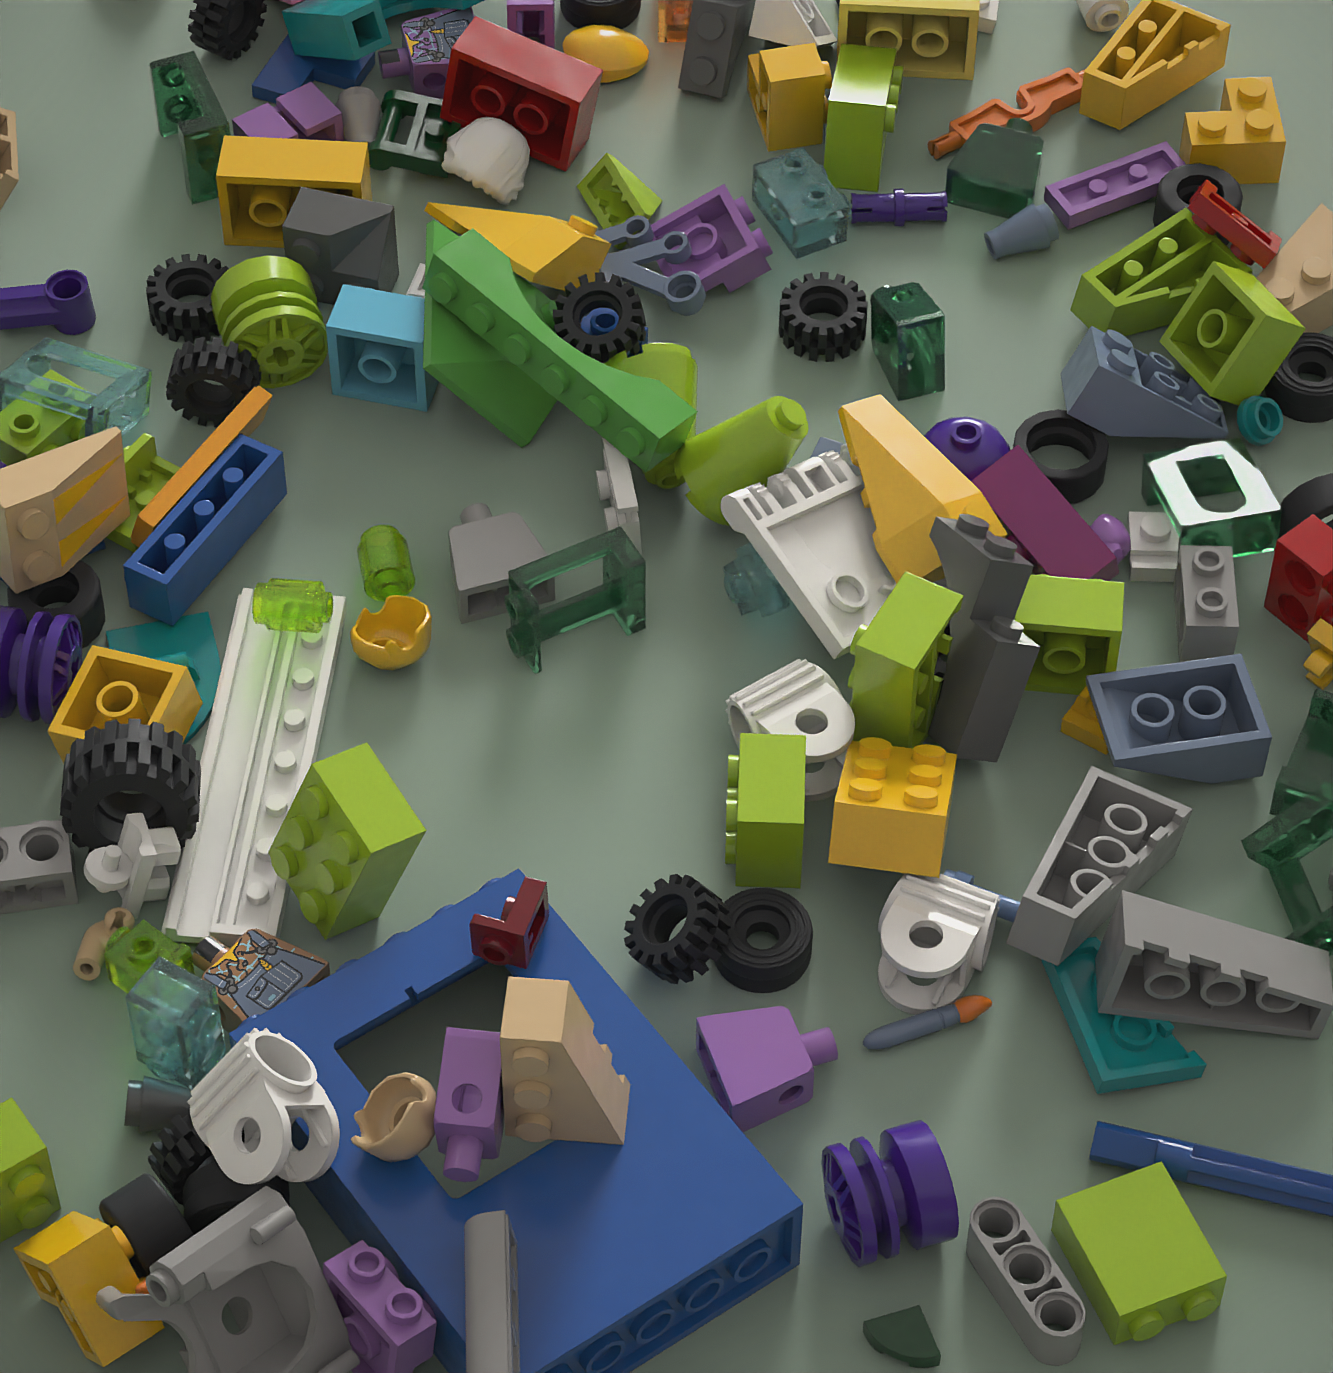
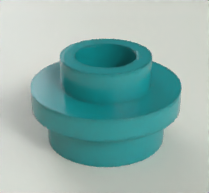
M1251 396L1244 399L1238 407L1237 425L1239 431L1249 443L1255 446H1262L1272 442L1275 436L1281 432L1283 415L1280 407L1274 400L1261 396Z

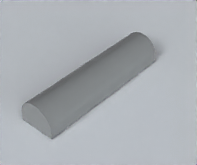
M505 1210L485 1212L471 1217L464 1225L466 1373H520L517 1240L509 1215L505 1213Z

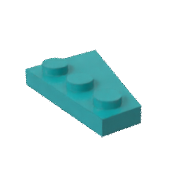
M1097 937L1087 938L1058 966L1041 959L1097 1094L1202 1077L1207 1064L1195 1050L1188 1053L1172 1035L1175 1027L1170 1021L1098 1013L1095 958L1101 941Z

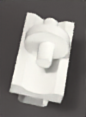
M143 813L126 814L118 845L100 847L88 854L84 864L86 879L99 892L107 893L117 890L122 897L121 908L129 910L134 918L138 919L143 902L167 899L170 889V877L165 865L178 864L181 854V846L174 828L148 829Z

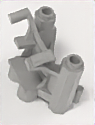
M268 1186L254 1193L149 1267L150 1274L146 1277V1287L149 1294H123L115 1287L107 1286L99 1290L96 1295L98 1306L114 1319H123L124 1322L162 1320L171 1325L185 1342L186 1346L180 1349L179 1352L188 1373H348L360 1363L358 1356L352 1351L346 1324L303 1227L297 1221L295 1212L289 1207L282 1195ZM227 1302L240 1329V1332L236 1334L229 1333L222 1322V1311Z

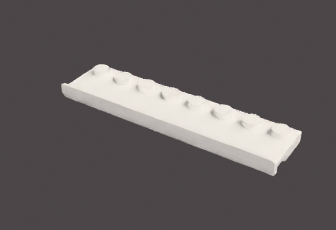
M243 588L242 594L238 595L200 760L199 822L196 823V832L192 839H185V847L181 849L178 864L176 865L161 930L162 944L169 945L170 941L200 943L206 937L212 936L224 945L232 946L246 931L256 928L280 938L290 886L286 880L281 879L276 874L268 851L311 764L316 762L347 612L345 596L284 591L283 598L254 596L253 589Z

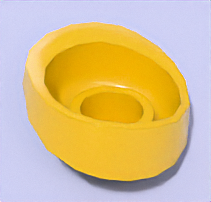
M589 25L575 29L565 37L562 43L564 54L603 70L601 83L625 79L638 73L647 64L649 58V50L642 40L627 31L611 25Z

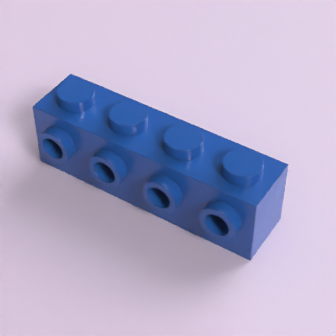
M243 434L237 436L124 563V580L131 608L171 626L178 621L287 495L282 451Z

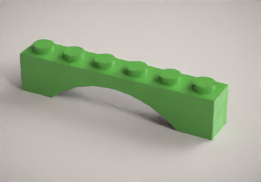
M472 228L433 253L422 289L644 472H648L685 443L698 411L660 380L636 376L607 366L581 353L555 334L537 316L525 300L515 280L510 258L475 229Z

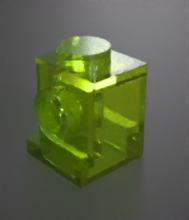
M144 919L132 930L127 926L120 927L111 935L106 944L104 958L109 980L155 1015L164 1010L196 980L191 948L183 942L178 945Z

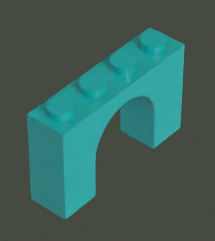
M305 0L281 12L295 55L357 60L392 44L385 19L425 8L465 10L484 0Z

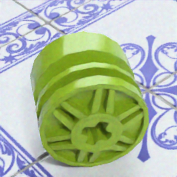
M266 255L246 259L229 268L216 281L211 294V304L218 331L222 336L223 346L228 347L230 341L239 344L237 352L240 353L247 349L252 353L250 361L257 360L260 365L259 372H262L260 386L262 388L274 389L293 385L309 377L324 363L328 353L326 326L323 323V316L317 305V297L310 276L301 264L287 257Z

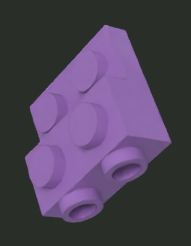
M725 184L651 224L654 232L652 241L661 239L669 232L681 231L687 235L692 248V254L689 259L681 264H670L665 258L656 260L663 275L669 278L680 271H692L700 277L705 292L724 283L728 292L731 293L772 270L766 257L773 254V251L760 228L753 232L750 231L748 225L756 220L743 196L734 200ZM681 245L674 246L670 250H676Z
M361 1240L323 1263V1274L346 1324L352 1351L356 1353L360 1361L359 1365L352 1369L353 1373H413L415 1367L433 1357L437 1320L432 1308L416 1291L406 1288L400 1282L393 1264L379 1250L369 1247Z

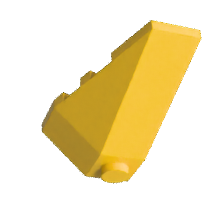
M428 202L424 210L443 225L461 235L472 228L475 229L510 258L513 272L530 282L565 291L564 287L570 282L576 289L580 287L578 277L585 274L587 275L588 282H594L595 272H599L611 247V243L595 235L598 228L596 225L575 215H571L567 222L550 216Z
M881 394L841 406L838 410V415L852 463L860 469L865 487L860 493L864 508H871L876 530L872 534L875 548L896 583H898L905 571L932 583L945 578L939 555L929 536L936 516L958 519L960 514L973 515L986 521L989 524L988 530L995 536L1005 538L1008 535L982 492Z

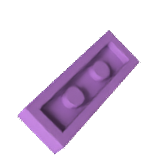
M1165 141L1045 186L1044 201L1069 230L1156 197L1160 180L1170 170L1186 163Z

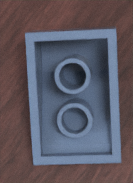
M1242 654L1086 676V685L1114 767L1210 784L1263 776L1272 735Z

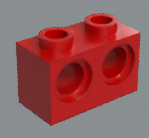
M1314 514L1277 539L1264 602L1265 609L1308 643L1307 633L1320 618L1333 626V529Z

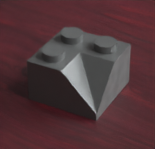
M301 187L282 225L285 257L301 264L310 276L317 302L335 305L343 284L392 292L399 276L394 206Z

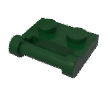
M389 90L385 93L381 103L383 116L375 141H372L368 146L369 165L372 169L379 171L387 170L393 166L420 172L425 175L448 178L449 173L443 170L441 164L444 161V153L447 150L448 137L462 129L461 124L453 120L451 123L440 118L443 99L402 90ZM406 116L414 117L406 145L394 143L401 119Z

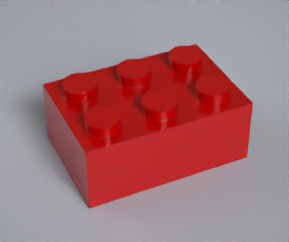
M475 16L451 48L440 118L451 123L452 120L460 123L463 128L478 118L494 117L501 119L520 131L526 138L530 148V157L566 172L589 139L603 70Z

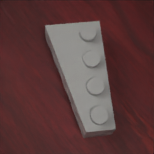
M1091 766L1022 896L1006 944L1058 966L1113 914L1122 890L1135 894L1175 856L1193 809Z
M1124 890L1121 891L1095 958L1098 1013L1319 1039L1333 1010L1329 951Z

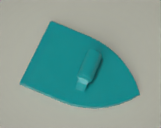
M209 612L181 616L173 626L162 621H155L106 631L109 649L182 665L188 668L203 703L183 744H186L198 733L211 715L221 673L220 658Z

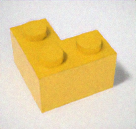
M815 43L761 50L757 54L748 55L747 91L768 152L822 144L823 124H827L828 100L825 96V89H831L832 77L829 63L827 60L821 61Z
M1227 78L1224 80L1220 111L1185 112L1179 157L1186 164L1201 163L1216 166L1228 172L1239 184L1279 183L1286 139L1272 78Z
M72 1211L13 1248L40 1298L59 1308L85 1357L100 1366H107L165 1328L161 1320L124 1322L123 1319H114L101 1309L96 1302L98 1291L107 1286H113L123 1294H135L137 1284L146 1279L144 1276L138 1279L128 1260L134 1256L133 1248L118 1226L110 1227V1225L103 1223L99 1218L93 1219L79 1212Z

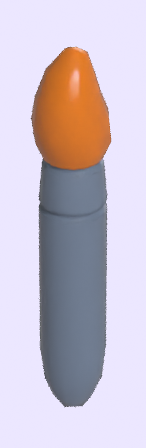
M983 995L961 997L952 1005L938 1007L881 1026L865 1036L863 1045L868 1049L889 1048L940 1031L942 1028L946 1029L958 1022L968 1023L987 1011L992 1006V1001Z

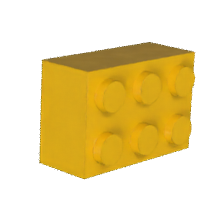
M224 135L216 173L224 245L284 248L282 225L301 187L372 201L368 142Z
M876 737L852 741L847 749L834 801L828 863L939 878L950 817L957 754L946 753L943 748L930 744H921L914 748L892 746L889 741Z

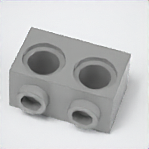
M1180 545L1173 584L1179 662L1234 655L1239 631L1232 546Z
M62 819L54 821L39 820L31 824L0 828V914L79 904L74 850L71 835L65 832L62 826Z

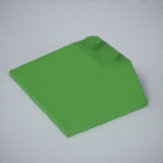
M435 220L426 224L425 278L433 253L460 237ZM513 272L525 300L537 316L556 334L553 321V309L557 310L555 300H550L538 288ZM425 291L423 369L521 448L526 446L544 422L557 399L547 393L544 388Z

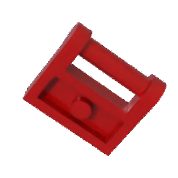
M1206 179L1189 200L1188 209L1194 213L1191 217L1192 220L1206 233L1214 236L1218 232L1231 242L1232 245L1229 247L1231 252L1242 262L1249 266L1256 262L1265 269L1277 255L1282 239L1271 230L1268 233L1262 230L1216 193L1218 188Z

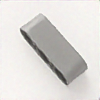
M1002 1197L982 1199L975 1204L970 1213L966 1253L969 1261L1030 1353L1038 1361L1046 1365L1060 1366L1069 1363L1077 1356L1082 1341L1086 1310L1081 1299L1020 1209L1013 1202ZM990 1231L998 1232L1005 1237L992 1238L984 1233ZM1026 1277L1034 1280L1036 1283L1030 1285L1017 1282L1015 1278ZM1051 1323L1060 1324L1067 1330L1062 1332L1053 1331L1045 1325Z

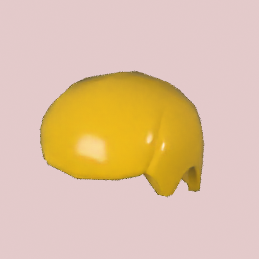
M391 595L386 598L382 609L378 612L370 613L366 607L363 608L350 631V640L354 652L361 660L381 670H396L414 664L424 656L431 641L432 617L428 606L414 597Z

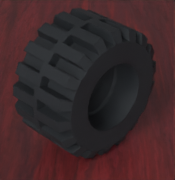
M129 718L127 724H119L116 719L105 722L104 729H99L95 726L85 731L84 739L77 738L72 743L70 754H66L64 761L60 815L62 816V826L65 832L72 833V842L78 848L89 847V854L94 849L100 847L117 846L126 814L143 813L148 829L173 827L181 849L184 848L185 839H192L196 832V823L199 822L201 765L200 761L196 760V751L191 744H183V736L173 730L167 733L164 731L163 724L154 721L149 726L141 724V719ZM120 791H137V792H142V793H140V794H129V793H123V792H120Z

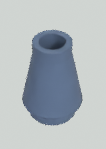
M1031 203L993 230L985 232L984 239L993 259H998L1007 255L1050 248V242L1059 239V230L1050 208L1045 203L1039 206Z

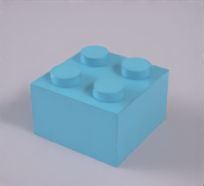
M342 285L326 324L332 395L428 411L439 381L423 369L425 298L372 288Z

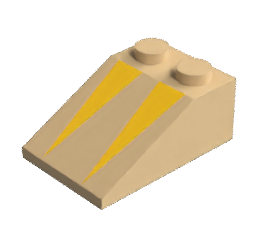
M116 426L0 469V577L16 594L63 576L130 516L121 430Z

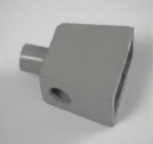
M475 503L466 507L460 515L462 524L453 526L448 531L450 561L461 624L554 601L555 569L553 562L522 516L515 512H509L492 517L489 507L483 503Z

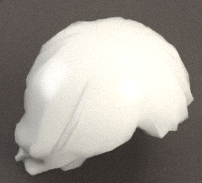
M494 117L478 118L454 135L448 137L447 150L444 153V161L441 166L448 173L456 174L467 182L472 181L474 188H482L484 193L490 194L498 203L507 206L511 199H517L518 191L524 187L530 148L521 132L507 122Z

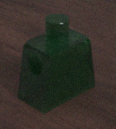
M1021 118L1009 119L1005 127L989 123L979 124L947 167L945 186L947 203L1007 219L1031 203L1035 205L1044 140L1040 136L1032 135V126Z
M910 282L893 287L887 285L876 289L870 299L871 343L873 351L897 400L902 401L944 391L945 315L919 283ZM913 353L914 357L909 361L907 354Z

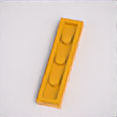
M258 385L245 396L138 514L131 534V542L138 548L239 434L249 437L265 418L273 396Z

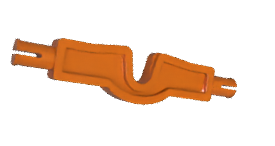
M1068 67L1047 77L1021 85L1016 94V102L1021 110L1010 107L1000 99H991L970 113L949 123V133L928 141L927 145L931 156H934V159H939L941 156L956 149H960L965 154H970L999 139L1021 137L1039 130L1048 122L1051 115L1080 102L1083 75L1086 69L1076 73Z

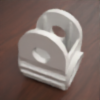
M797 659L729 696V699L725 701L728 706L725 711L728 714V724L731 727L739 750L740 733L806 735V763L824 762V766L817 772L805 773V801L823 800L837 793L847 749L854 736L855 717L839 688L823 669L808 662L806 659L802 661Z
M905 873L891 891L878 923L882 957L878 967V984L887 1001L903 1012L917 1015L938 1007L952 1005L957 999L961 998L975 969L982 972L985 967L999 911V895L940 874L939 878ZM907 975L925 979L936 978L937 981L928 986H919L912 983Z
M254 1028L250 1033H246L190 1092L192 1097L187 1102L190 1105L191 1120L197 1134L206 1146L210 1148L221 1170L233 1181L241 1184H261L271 1180L276 1175L290 1182L313 1181L330 1168L336 1157L340 1139L337 1114L324 1089L316 1081L317 1072L309 1057L293 1042L282 1037L280 1033H271L267 1028L260 1032ZM298 1117H301L307 1123L309 1129L308 1143L301 1151H298L291 1141V1127ZM243 1129H244V1134H245V1141H244V1143H243V1141H242V1130H243Z

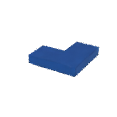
M287 34L252 83V95L254 98L276 104L277 97L309 82L313 83L314 80L342 89L361 86L375 65V52L357 60L295 55L289 34Z

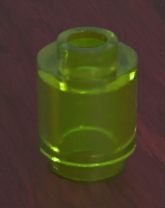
M377 525L367 529L361 535L360 543L357 547V556L366 594L370 598L385 602L386 598L391 595H408L415 586V576L407 540L395 527L390 525Z
M271 578L268 583L258 582L255 587L252 602L253 619L255 624L266 625L268 630L319 633L323 623L329 624L332 619L333 595L331 592H325L322 581Z

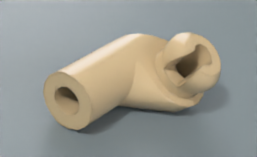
M121 907L112 908L107 911L104 920L95 923L86 930L73 964V971L76 976L88 981L96 979L101 972L104 960L129 945L135 935V928L133 927L135 918L129 910Z

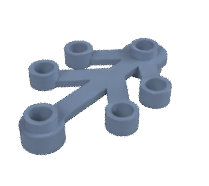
M640 215L630 217L622 224L596 231L595 235L611 243V246L626 241L628 246L631 247L612 254L607 253L599 270L604 272L606 281H610L612 274L620 276L622 285H624L623 281H628L631 285L665 298L670 309L683 316L694 315L700 311L706 298V292L700 277L696 273L680 271L668 278L639 266L665 258L670 264H681L688 260L692 254V248L685 233L672 231L661 239L652 241L654 232L650 222L646 217ZM638 230H643L642 232L633 235L634 232ZM681 245L676 250H670L674 246Z

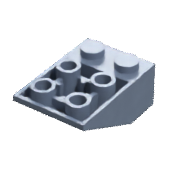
M1091 326L1060 373L1067 414L1109 436L1225 439L1229 433L1220 399L1210 397L1192 376L1188 377L1175 370L1174 364L1166 357L1156 352H1150L1149 355H1146L1133 348L1131 341L1117 331L1109 329L1105 333Z

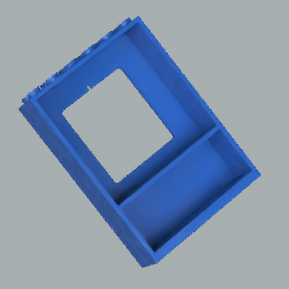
M519 868L502 878L489 880L478 892L457 904H450L440 908L430 919L413 929L394 934L383 946L360 959H352L345 962L334 974L311 987L306 986L296 990L286 1001L267 1012L248 1017L237 1029L229 1033L232 1049L246 1033H250L254 1028L258 1029L259 1032L267 1028L271 1033H280L282 1037L293 1042L312 1061L317 1072L316 1081L324 1089L337 1114L340 1139L336 1157L330 1168L319 1178L304 1183L351 1245L363 1240L369 1247L379 1250L393 1264L400 1282L406 1288L416 1291L430 1305L437 1320L433 1354L448 1373H466L464 1225L468 1219L477 1214L505 1210V1213L509 1215L517 1240L520 1373H630L800 1265L803 1203L550 904L548 920L527 969L509 964L504 966L513 977L565 980L570 982L594 1022L593 1034L600 1045L607 1044L612 1053L611 1064L617 1075L625 1074L631 1084L624 1145L555 1140L462 1197L452 1198L446 1193L418 1155L407 1160L387 1162L352 1143V1137L355 1135L361 1137V1131L354 1119V1114L364 1108L370 1094L336 1051L489 963L482 957L472 953L469 924L474 914L501 920L502 910L509 896H517L525 878V875ZM298 1117L291 1127V1141L298 1151L303 1150L309 1140L308 1125L301 1117Z

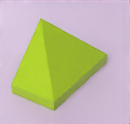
M606 153L576 186L603 229L622 224L630 217L637 215L644 216L649 220L662 202L660 197L609 153ZM625 241L613 246L622 250L627 242Z

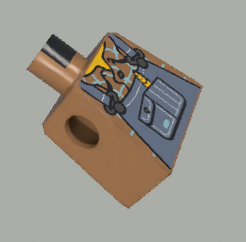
M257 928L246 931L230 948L214 937L208 936L198 944L192 955V964L204 971L200 979L203 1005L206 1011L228 1033L237 1029L248 1017L256 1014L261 1015L283 1003L296 990L306 986L311 987L330 976L329 962Z

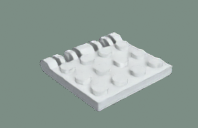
M847 443L841 445L840 454L831 450L818 455V457H812L791 466L782 473L768 477L766 488L764 484L761 485L759 482L730 493L721 500V511L726 521L734 531L745 534L833 659L850 652V646L858 628L862 624L869 626L897 584L876 551L872 537L876 526L871 508H864L860 494L865 488L860 469L851 461ZM945 578L933 582L937 585L947 588Z

